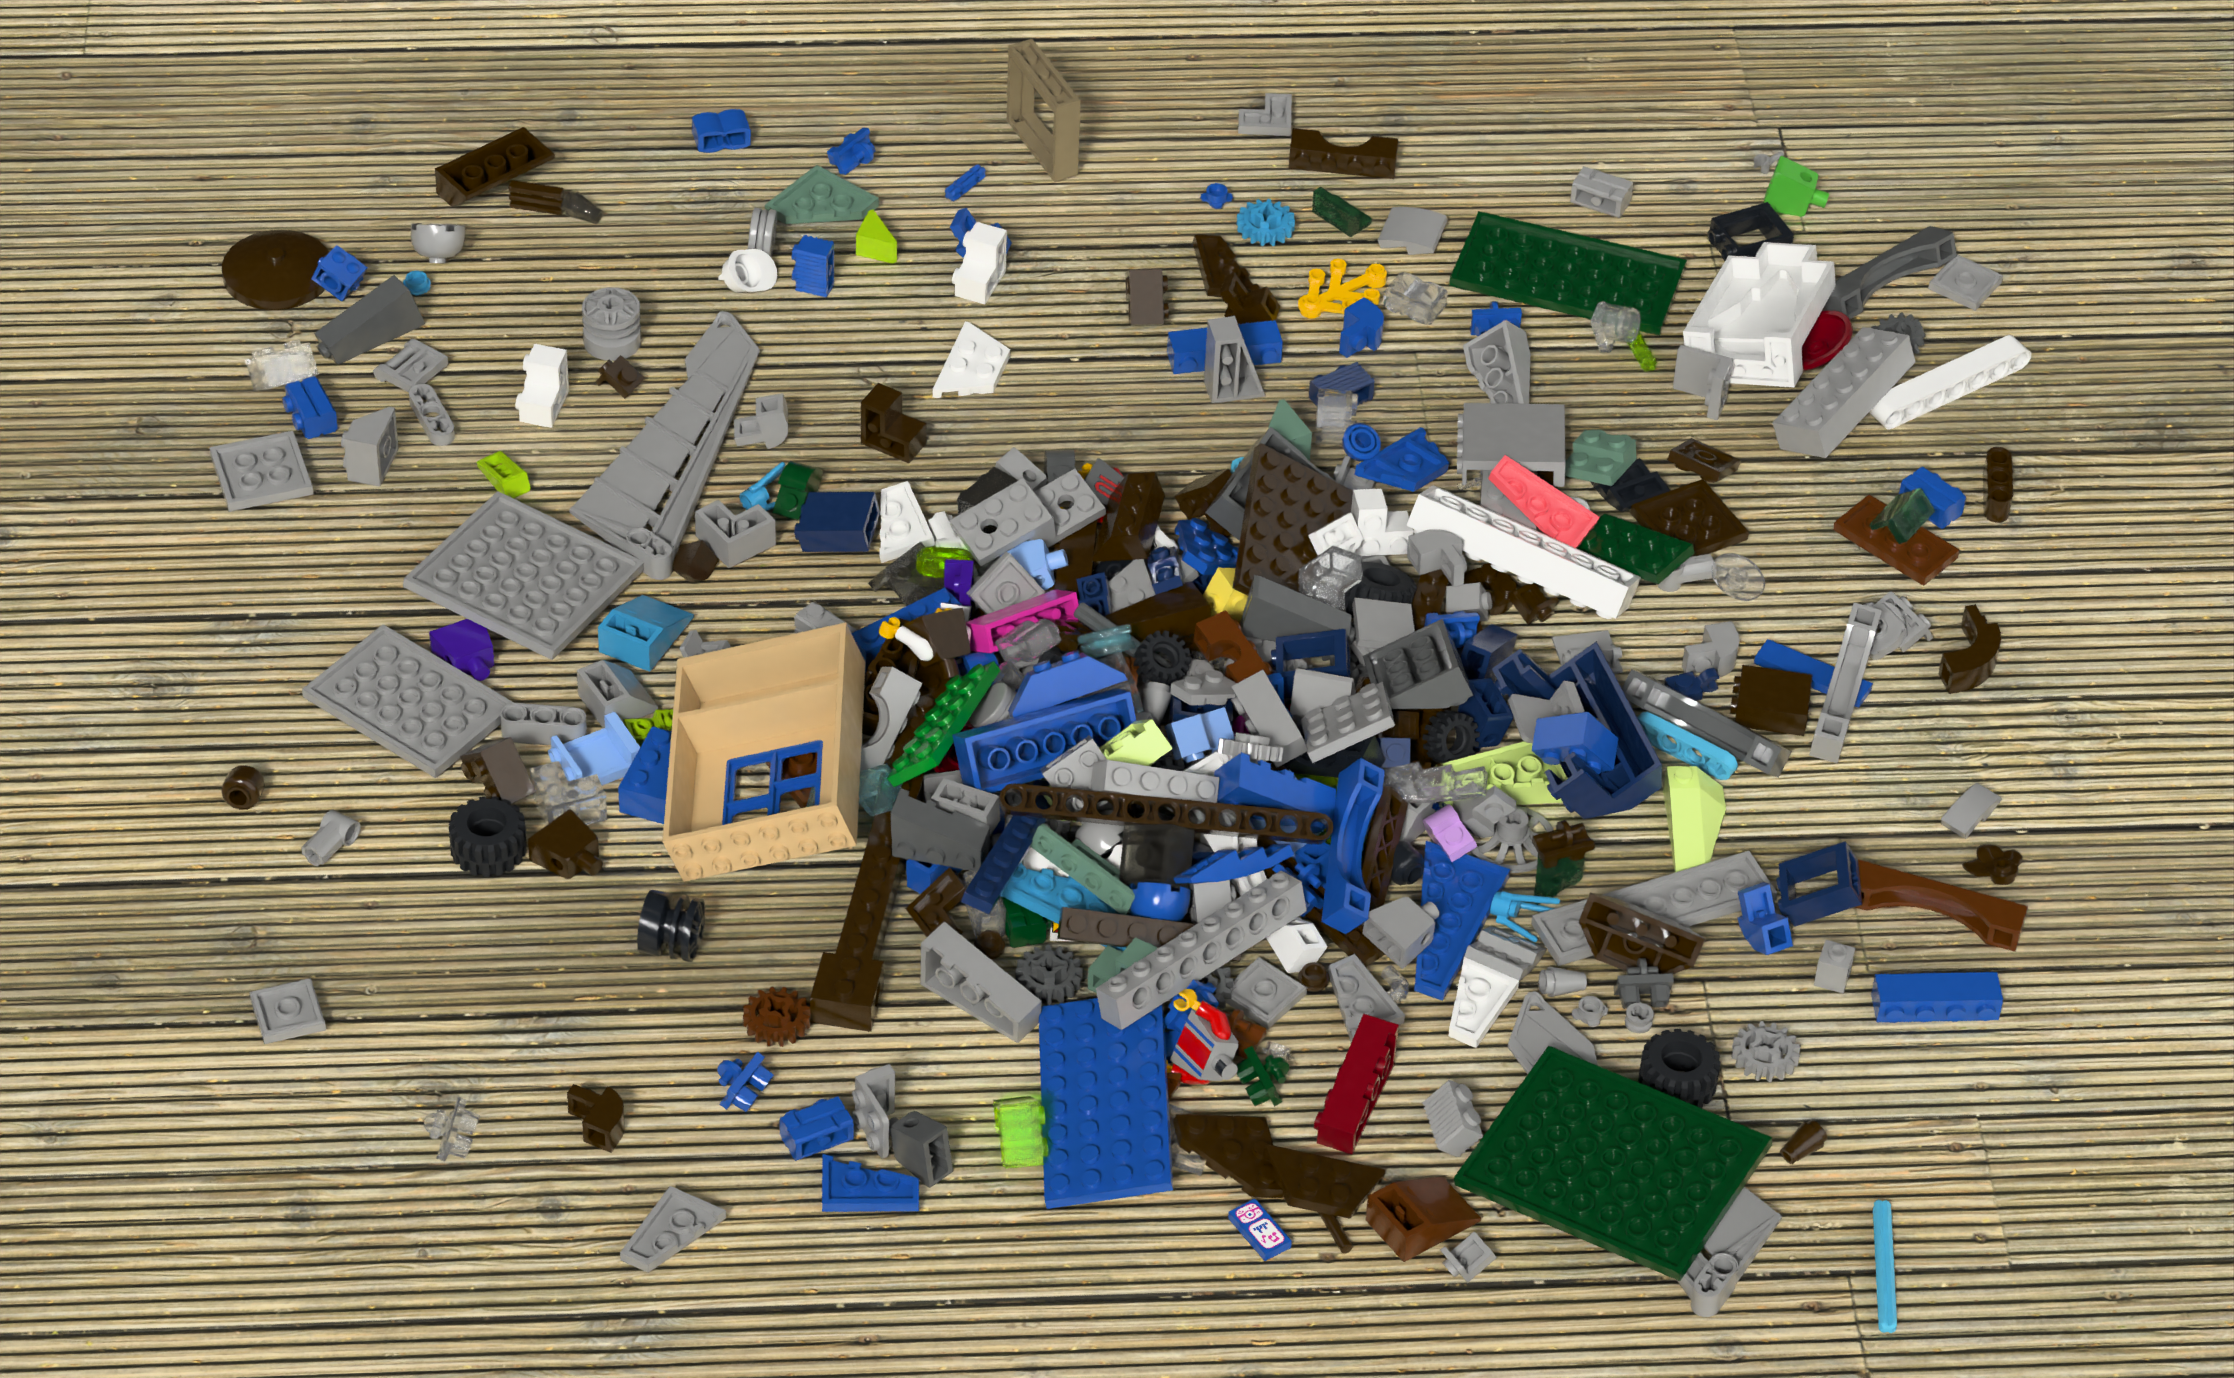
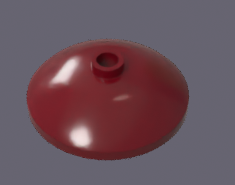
M1821 311L1802 345L1803 371L1813 370L1828 364L1849 343L1853 333V326L1850 319L1844 313L1839 311Z

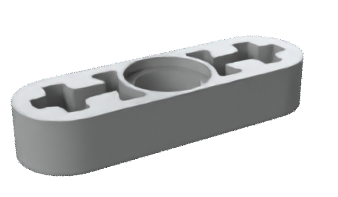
M417 384L410 388V406L431 443L437 446L451 444L455 439L454 424L433 387L428 384ZM430 412L439 414L436 417L425 416V414Z

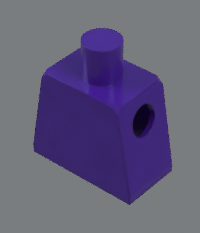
M465 619L429 632L432 654L467 675H472L477 681L485 680L489 676V669L494 666V654L487 628L469 619Z

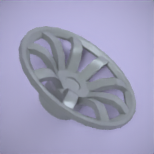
M1516 805V810L1494 824V833L1489 836L1479 837L1467 829L1473 838L1474 836L1479 838L1492 837L1487 843L1477 846L1470 852L1476 858L1510 869V873L1532 871L1543 864L1531 841L1532 837L1538 834L1532 832L1531 829L1539 822L1546 832L1553 831V828L1539 813ZM1501 842V847L1495 861L1483 855ZM1521 844L1538 859L1527 864L1523 857ZM1509 846H1513L1517 865L1503 864Z

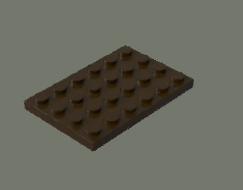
M1262 443L1257 445L1253 453L1232 588L1248 596L1253 577L1257 575L1337 608L1341 582L1331 585L1308 535L1337 518L1350 513L1353 491Z

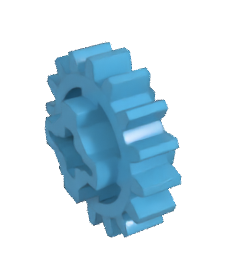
M1257 199L1256 204L1247 202V207H1241L1240 213L1237 214V232L1242 233L1243 239L1251 238V244H1254L1256 241H1259L1261 246L1268 242L1275 246V241L1285 243V237L1291 238L1292 232L1295 230L1294 212H1289V206L1281 207L1280 201L1275 204L1271 203V199H1267L1263 203L1260 199Z

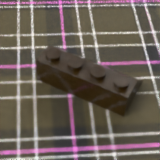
M522 127L435 168L436 192L451 207H454L555 159V154L525 127Z

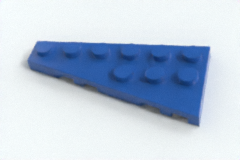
M1426 841L1421 906L1427 902L1434 903L1439 910V917L1434 920L1436 924L1432 942L1417 955L1414 991L1442 1001L1444 1000L1463 965L1468 945L1475 942L1490 914L1495 893L1497 891L1502 892L1507 883L1510 869L1467 854L1451 862L1440 845Z

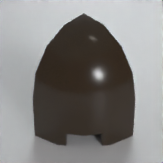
M700 540L680 545L674 559L673 568L679 576L687 580L703 581L712 574L719 559L704 541Z

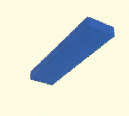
M1769 639L1766 640L1754 659V664L1763 668L1812 674L1811 688L1825 694L1828 692L1835 669L1831 665ZM1862 679L1855 707L1860 708L1871 692L1873 683Z

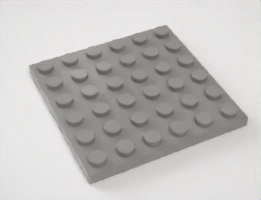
M497 491L404 578L403 587L553 660L643 571L644 562Z

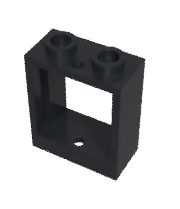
M1768 202L1711 218L1710 230L1708 231L1709 242L1717 248L1724 261H1726L1729 255L1755 257L1763 242L1793 244L1794 238L1792 231ZM1759 229L1766 240L1739 247L1731 237Z

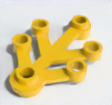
M1333 259L1330 262L1331 279L1328 291L1319 295L1320 286L1325 281V272L1321 269L1310 270L1308 277L1309 291L1307 295L1299 298L1298 309L1302 316L1312 319L1319 317L1323 311L1344 314L1345 308L1363 297L1378 305L1380 293L1373 288H1381L1386 284L1387 271L1381 264H1371L1366 269L1365 274L1341 285L1342 276L1346 273L1347 264L1343 259ZM1365 285L1372 287L1366 289L1364 293L1352 292ZM1333 300H1339V301H1343V302H1342V304H1339V303H1333V302H1331V301H1333Z

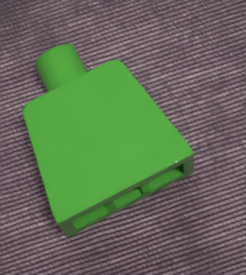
M1780 156L1763 203L1768 202L1775 212L1802 217L1805 216L1809 204L1825 208L1829 193L1816 189L1819 176L1817 172Z

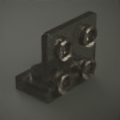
M920 541L883 569L868 584L875 592L883 586L887 590L891 587L901 601L908 606L943 589L944 570Z

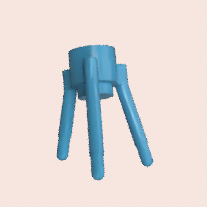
M784 462L778 464L757 483L740 493V502L746 510L757 504L765 511L774 509L775 502L767 504L769 493L765 487L781 475L785 467Z
M1497 891L1493 897L1490 913L1497 916L1496 923L1506 925L1532 942H1537L1538 938L1509 919L1511 917L1516 918L1520 908L1537 912L1555 909L1527 902L1559 904L1560 899Z

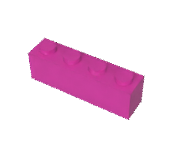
M1053 590L967 621L966 625L971 629L970 650L993 653L1041 635L1037 631V625L1041 621L1055 623L1056 619L1078 620L1073 615L1079 605L1076 592Z

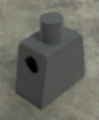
M911 1111L900 1120L896 1117L889 1120V1136L892 1137L894 1157L909 1172L919 1178L922 1183L931 1188L953 1172L948 1131L945 1125L917 1111Z

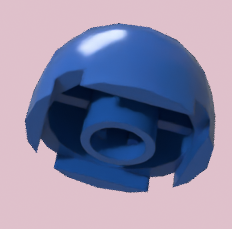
M1138 882L1137 886L1133 883L1130 884V889L1135 894V899L1130 908L1133 916L1181 922L1187 914L1190 904V889L1180 886V892H1175L1170 884Z

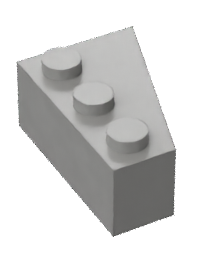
M1235 316L1208 319L1204 383L1212 404L1266 397Z

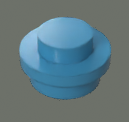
M422 271L409 272L403 281L411 295H422L431 288L430 279Z

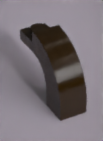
M1976 604L1965 606L1961 628L1971 646L1960 651L1942 653L1938 674L1948 694L1967 691L1981 685L1991 676L1996 666L2001 643L2000 628L1997 622L1987 624L1986 617L1981 615Z

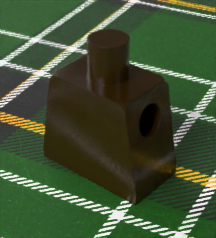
M571 809L565 811L528 838L529 860L565 879H571L582 870L594 876L602 868L603 862L598 858L599 843L597 835Z

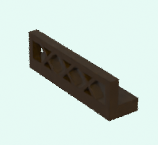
M1383 786L1382 796L1373 813L1361 862L1362 878L1366 889L1371 894L1369 911L1384 905L1393 869L1394 853L1400 840L1408 803L1391 786Z

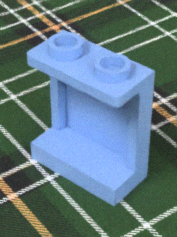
M616 712L604 715L605 728L564 744H562L557 735L550 737L551 749L548 750L549 758L554 766L558 765L561 769L565 783L572 785L578 795L623 778L640 749V746Z

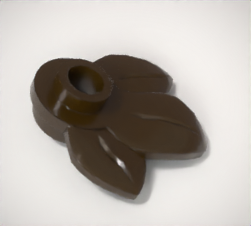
M1983 844L1977 847V859L1962 864V867L1974 876H1990L1993 883L2008 885L2015 881V877L2018 874V866L2022 863V855L2014 849L2003 852L1998 846Z

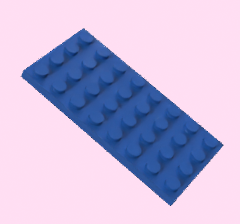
M1098 998L1041 1006V1014L1039 1015L1044 1200L1047 1209L1173 1191L1163 1004L1123 1030L1101 1018Z

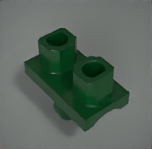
M1252 1046L1244 1049L1247 1058L1236 1064L1238 1068L1236 1074L1242 1084L1256 1077L1259 1078V1081L1245 1088L1254 1106L1268 1100L1272 1101L1274 1107L1282 1103L1272 1081H1277L1279 1084L1286 1081L1285 1075L1289 1071L1288 1062L1284 1058H1274L1273 1055H1269L1265 1058L1266 1064L1263 1066Z

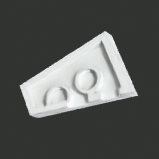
M905 481L882 489L880 511L881 548L879 555L881 563L934 546V537L909 482Z

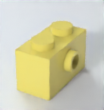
M1218 567L1203 596L1210 604L1211 616L1226 610L1231 618L1236 619L1239 623L1242 619L1248 596L1232 588L1235 568Z

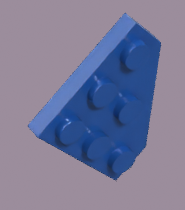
M1192 518V520L1178 521L1175 534L1179 535L1177 541L1179 549L1184 551L1182 560L1202 575H1214L1218 567L1236 568L1239 547H1233L1227 542L1228 539L1224 535L1209 530L1207 528L1208 525L1200 519Z

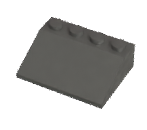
M1443 619L1363 656L1370 682L1375 684L1384 683L1388 691L1391 709L1448 708L1452 705H1461L1469 697L1473 696L1458 649Z

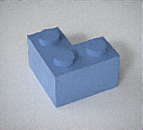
M1225 707L1164 726L1170 745L1173 748L1172 752L1175 760L1183 758L1184 764L1204 758L1205 751H1216L1219 738L1235 739Z

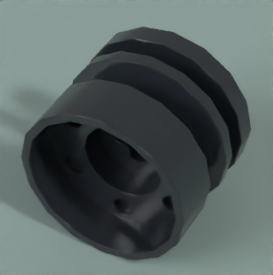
M650 890L646 895L639 920L637 935L639 953L661 956L668 944L671 959H678L681 954L683 961L693 962L704 935V899L695 897L690 903L689 896L682 895L674 908L672 893Z

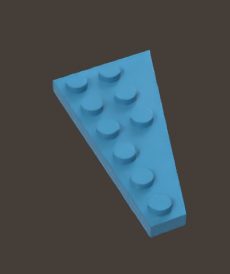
M1023 863L1020 864L1001 895L1059 924L1060 909L1062 907L1120 914L1072 877L1053 875V870L1042 868L1041 872L1026 869ZM1111 946L1119 951L1126 949L1125 947Z

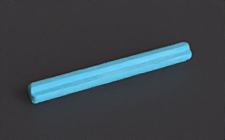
M1876 1200L1873 1207L1878 1326L1882 1333H1894L1897 1326L1891 1204L1887 1200Z

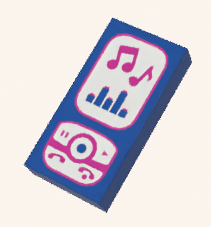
M1255 1198L1229 1211L1228 1219L1264 1261L1291 1248L1292 1240Z

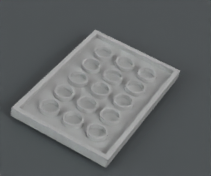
M384 624L302 689L303 698L434 778H437L455 763L461 755L467 753L501 724L500 711L502 707L506 704L514 703Z

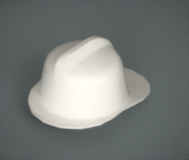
M736 250L731 253L729 259L723 264L722 274L718 277V280L724 281L730 290L737 293L766 291L771 289L776 283L777 268L772 258L762 250Z

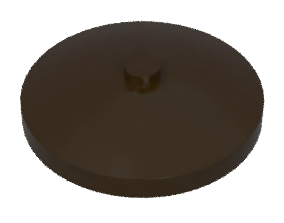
M269 230L252 234L233 245L224 256L222 262L223 283L233 298L250 307L264 310H283L298 307L314 300L325 291L323 287L311 278L318 266V261L321 257H326L329 251L316 238L298 231Z

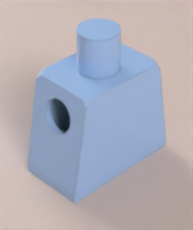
M1042 539L1025 541L1007 551L1043 590L1051 588L1055 584V569L1068 566L1065 550L1061 549L1050 553L1045 541Z

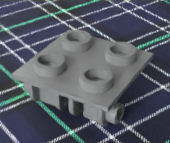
M1608 630L1552 637L1561 666L1597 641L1613 673H1623L1619 658H1622L1621 648L1615 647Z

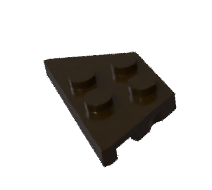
M1266 1144L1263 1151L1264 1159L1270 1160L1274 1168L1273 1177L1277 1185L1282 1188V1195L1288 1206L1351 1219L1358 1211L1360 1204L1368 1199V1195L1371 1194V1191L1377 1184L1382 1182L1385 1175V1169Z

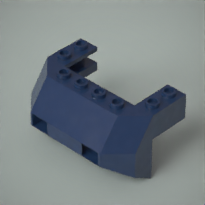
M1597 641L1550 675L1521 649L1492 668L1497 678L1494 684L1503 696L1508 694L1510 697L1512 694L1550 700L1563 681L1574 682L1584 712H1589L1592 716L1598 718L1600 723L1618 737L1614 770L1598 774L1575 752H1572L1564 758L1565 762H1560L1568 778L1563 782L1550 769L1544 772L1550 782L1547 785L1549 792L1556 800L1561 798L1564 806L1570 813L1575 811L1583 819H1589L1630 810L1662 788V764Z

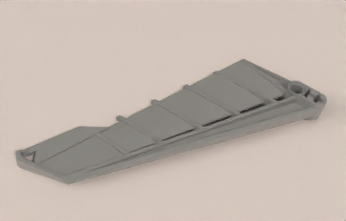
M721 311L717 314L713 323L686 356V382L678 390L674 387L669 389L672 397L653 418L648 416L645 418V424L647 425L626 448L621 446L620 455L600 477L596 476L592 486L569 509L573 516L613 547L643 561L644 569L642 572L655 580L666 579L673 572V561L760 353L758 346L735 317L726 311ZM723 397V399H722L721 403L719 404V406H718L716 412L714 413L715 408L717 407L718 403L720 402L721 398ZM709 421L710 423L707 429L705 430L700 442L697 446H695L694 444L696 440L698 439L705 425ZM689 455L691 458L678 481L675 479V476ZM667 489L672 491V494L659 515L654 511ZM647 523L653 527L652 531L645 528Z
M1537 991L1529 992L1524 997L1507 1046L1525 1072L1528 1074L1548 1046L1598 1066L1593 1043L1551 1007ZM1531 1006H1538L1541 1010L1530 1011ZM1746 1187L1742 1189L1704 1245L1705 1249L1712 1255L1710 1260L1708 1261L1700 1252L1681 1281H1678L1691 1299L1690 1306L1692 1311L1698 1316L1711 1317L1718 1313L1734 1291L1735 1285L1782 1219L1779 1213Z

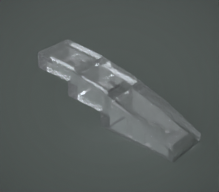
M1415 762L1383 769L1385 770L1383 786H1391L1407 803L1457 801L1483 797L1487 793L1488 773L1484 766L1455 772L1452 764L1423 770L1420 763Z

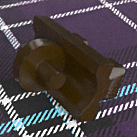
M1566 820L1557 822L1556 830L1532 837V843L1538 852L1541 863L1546 869L1555 867L1558 860L1568 857L1569 860L1573 861L1584 859L1585 853L1595 848V843L1588 836L1583 823L1570 826Z

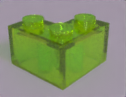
M1031 1096L993 1100L995 1130L1000 1138L1002 1166L1008 1169L1044 1165L1043 1157L1048 1156L1046 1137L1041 1138L1040 1125H1045L1044 1106H1040V1103Z

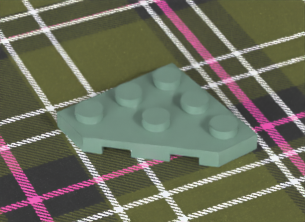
M816 165L766 203L765 209L768 211L769 209L776 210L777 220L784 224L862 220L868 211L879 207V198Z

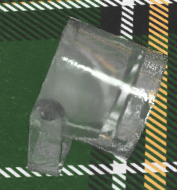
M1604 301L1597 304L1591 318V326L1600 353H1611L1615 341L1630 343L1635 340L1640 329V314L1636 308L1608 304Z

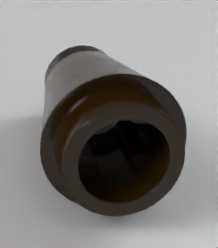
M1810 1120L1808 1123L1803 1122L1780 1150V1153L1786 1162L1794 1164L1796 1161L1823 1148L1824 1142L1827 1140V1134L1817 1122Z

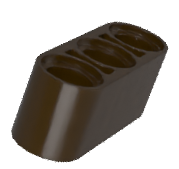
M1993 447L1987 451L1983 470V511L1987 520L2002 523L2009 517L2013 498L2012 455L2009 450L2003 447Z

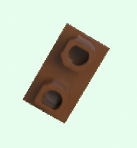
M1217 1008L1227 1015L1231 1032L1238 1040V1049L1236 1051L1238 1056L1246 1059L1247 1056L1244 1049L1252 1046L1256 1051L1258 1045L1266 1036V1028L1243 1019V1010L1236 1008L1231 1014Z

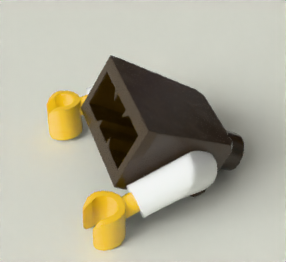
M937 608L935 613L920 616L904 623V626L899 627L900 620L896 617L889 618L888 623L887 621L882 622L879 628L880 635L887 639L895 637L907 645L918 657L923 667L939 665L943 680H949L956 675H960L956 660L969 655L971 651L969 645L971 629L966 625L963 608H946L944 611L941 608Z

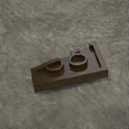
M1194 235L1192 243L1207 296L1221 297L1220 290L1225 275L1235 273L1248 292L1260 289L1258 284H1253L1250 281L1248 271L1245 268H1240L1235 261L1236 255L1221 236Z

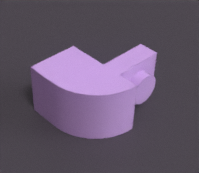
M1450 804L1423 819V824L1429 837L1435 844L1440 845L1451 862L1477 847L1474 838L1460 821L1457 812Z

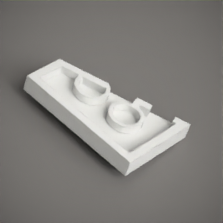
M1464 957L1448 1036L1477 1048L1517 991L1519 980Z

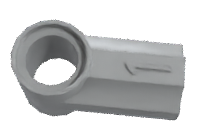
M1711 554L1689 557L1661 583L1656 585L1663 591L1674 592L1680 589L1682 583L1714 578V560Z
M334 809L329 810L321 821L320 829L301 847L302 855L307 858L310 864L316 867L320 864L323 865L342 845L350 846L355 842L360 833V823Z

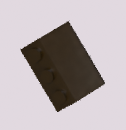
M1156 472L1128 473L1110 494L1106 514L1103 518L1092 557L1094 562L1148 559L1165 498Z

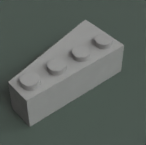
M943 922L921 942L920 984L1016 1043H1019L1039 1024L1042 1001L946 922Z

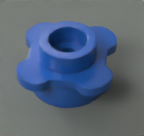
M1219 183L1210 184L1206 189V193L1201 194V200L1208 202L1215 209L1222 208L1224 203L1231 202L1233 199L1232 194L1228 193L1227 187Z

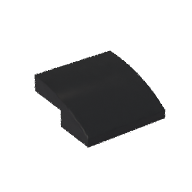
M1640 458L1636 459L1612 486L1591 482L1598 493L1611 506L1621 512L1630 510L1632 504L1670 491L1657 471L1650 473Z

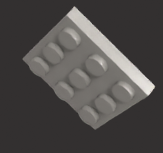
M293 431L209 447L210 456L229 512L313 495V486Z
M1383 682L1368 684L1361 688L1360 692L1350 697H1339L1332 705L1323 709H1313L1305 717L1301 718L1307 753L1312 763L1395 726L1388 691Z

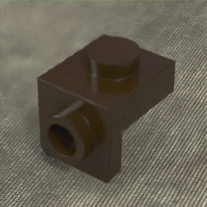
M620 355L614 362L609 359L598 370L601 376L595 383L600 386L606 380L625 399L645 378Z
M1535 583L1527 584L1513 591L1508 597L1528 625L1537 620L1544 622L1555 613L1553 609L1559 602L1556 596L1547 600Z

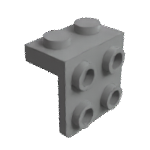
M1563 681L1550 700L1512 694L1508 699L1520 736L1527 743H1533L1536 720L1538 718L1584 712L1575 684L1569 681Z
M890 1064L870 1069L866 1073L855 1076V1090L852 1091L855 1103V1111H852L853 1121L858 1129H863L868 1146L872 1151H877L881 1159L889 1156V1119L887 1115L895 1112V1071Z

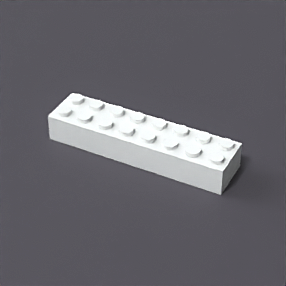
M1434 485L1418 495L1406 525L1413 528L1415 534L1427 530L1451 532L1463 541L1462 551H1465V555L1468 558L1476 561L1483 559L1492 563L1491 567L1497 571L1504 573L1510 571L1518 575L1517 579L1527 584L1537 583L1544 587L1543 590L1555 596L1560 594L1570 598L1569 601L1572 604L1583 608L1586 606L1596 610L1597 615L1606 619H1612V617L1616 619L1629 608L1641 579L1638 575Z

